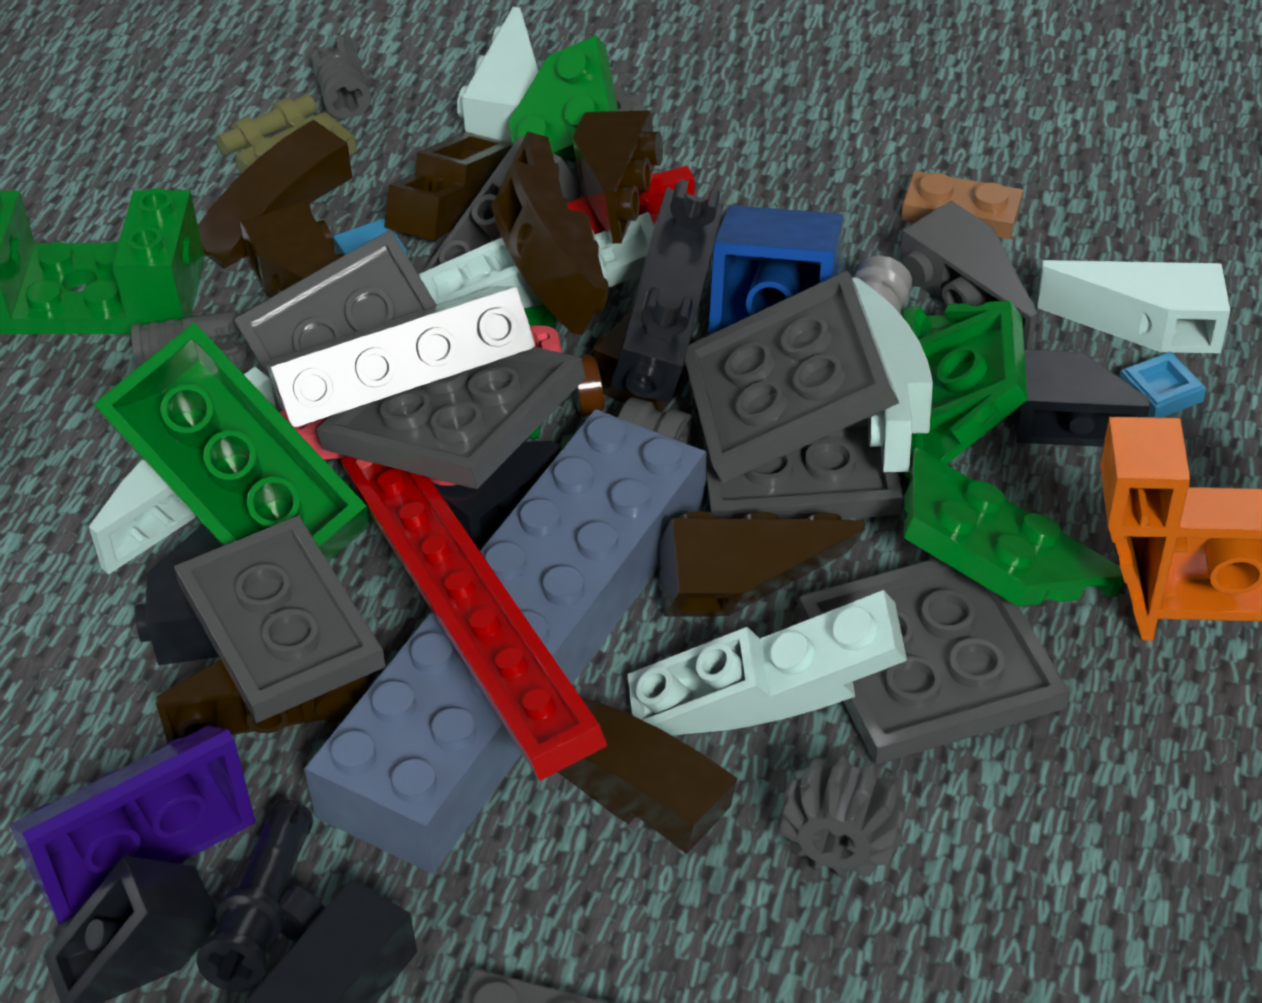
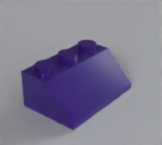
M206 726L184 738H178L169 742L162 749L120 770H114L103 775L96 782L54 803L38 807L31 814L9 825L27 869L56 921L61 925L75 917L124 855L178 864L255 824L256 821L235 739L228 729Z

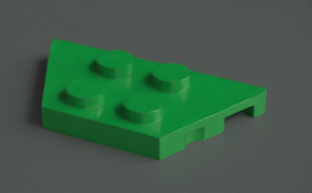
M1012 301L986 302L979 306H971L968 303L948 304L945 315L926 316L920 306H910L903 309V318L909 324L922 346L933 380L929 433H912L910 457L913 451L919 448L943 463L948 464L1028 400L1022 316Z
M919 448L913 451L910 457L909 472L904 473V477L910 478V484L904 495V509L908 513L904 520V538L1017 607L1038 605L1045 600L1058 602L1076 601L1080 599L1085 587L1097 586L1107 597H1114L1120 593L1125 584L1120 566L1061 532L1059 525L1052 519L1041 514L1025 511L1006 500L1002 491L994 485L983 481H974Z

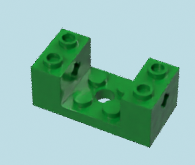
M159 188L133 190L119 242L35 243L20 191H0V334H131V325L135 323L149 324V322L181 320L183 317L191 316L205 260L191 191ZM88 284L83 291H70L79 285Z

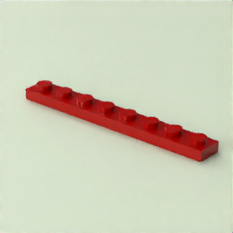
M350 456L341 459L340 461L348 480L361 500L367 505V510L538 780L541 781L606 747L607 743L599 723L430 478Z

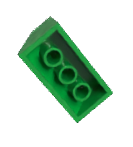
M195 322L94 403L95 408L222 546L299 515L329 562L370 526L367 505Z

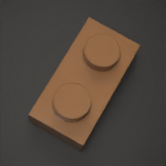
M914 171L902 205L901 220L916 222L949 201H953L991 226L998 237L1011 239L1021 209L1024 189L1007 187L994 182L984 183L949 177L942 173Z

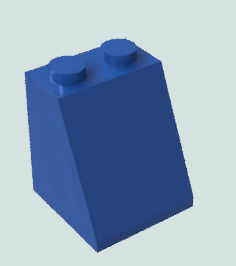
M729 205L715 238L713 248L709 335L838 275L843 214Z

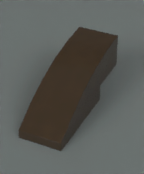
M314 119L279 141L250 165L227 188L198 224L204 254L221 268L225 269L247 256L240 221L301 202H305L311 212L310 202L353 178L348 143Z
M464 132L418 151L415 174L389 184L384 228L431 241H436L456 226L513 144Z
M581 697L599 723L607 746L558 771V773L622 821L629 824L637 816L684 853L688 854L731 807L738 778L701 752L669 733L629 713L595 700Z

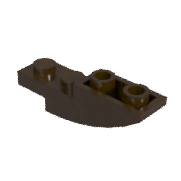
M527 131L492 204L495 221L506 249L533 292L571 333L583 335L594 313L598 314L602 311L608 297L609 285L607 279L603 277L598 257L599 245L594 240L588 214L568 209L567 199L563 198L559 183V166L554 162L549 137Z

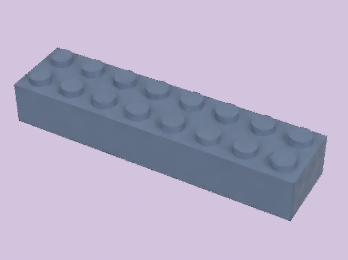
M595 409L480 551L572 685L660 566L659 542L671 519L678 518L686 513L700 511L706 503V451ZM431 611L304 770L315 818L434 874L522 753Z

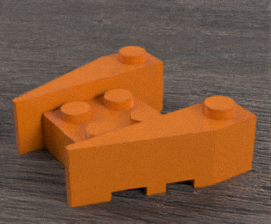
M1109 417L1100 464L1107 524L1112 542L1115 543L1123 579L1127 583L1131 596L1133 612L1141 639L1153 641L1158 619L1262 621V489L1189 487L1190 474L1180 418Z

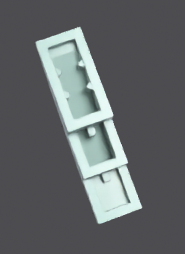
M649 212L638 216L636 221H631L621 244H613L606 231L595 235L592 230L594 240L599 245L598 257L603 277L607 279L609 287L641 275L654 228ZM502 237L420 273L421 280L437 305L493 286H517L524 308L544 305L516 267Z
M256 367L246 372L244 375L276 408L270 378ZM142 459L123 479L89 525L101 568L109 575L196 517Z

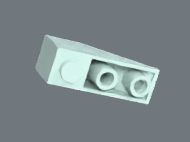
M512 7L503 25L496 27L492 38V45L485 56L481 55L475 68V75L468 86L461 88L457 103L458 116L464 118L465 132L512 143L509 120L539 72L521 8Z
M1043 260L1037 296L1038 309L1159 352L1221 353L1230 315V306L1221 263Z

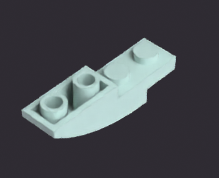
M852 278L858 289L899 404L868 418L869 446L881 447L883 472H909L912 433H929L933 380L929 364L916 335L894 306L862 280Z
M882 590L760 639L748 627H745L629 673L628 682L632 715L670 735H681L755 726L818 710L856 697L853 681L907 661L896 604Z

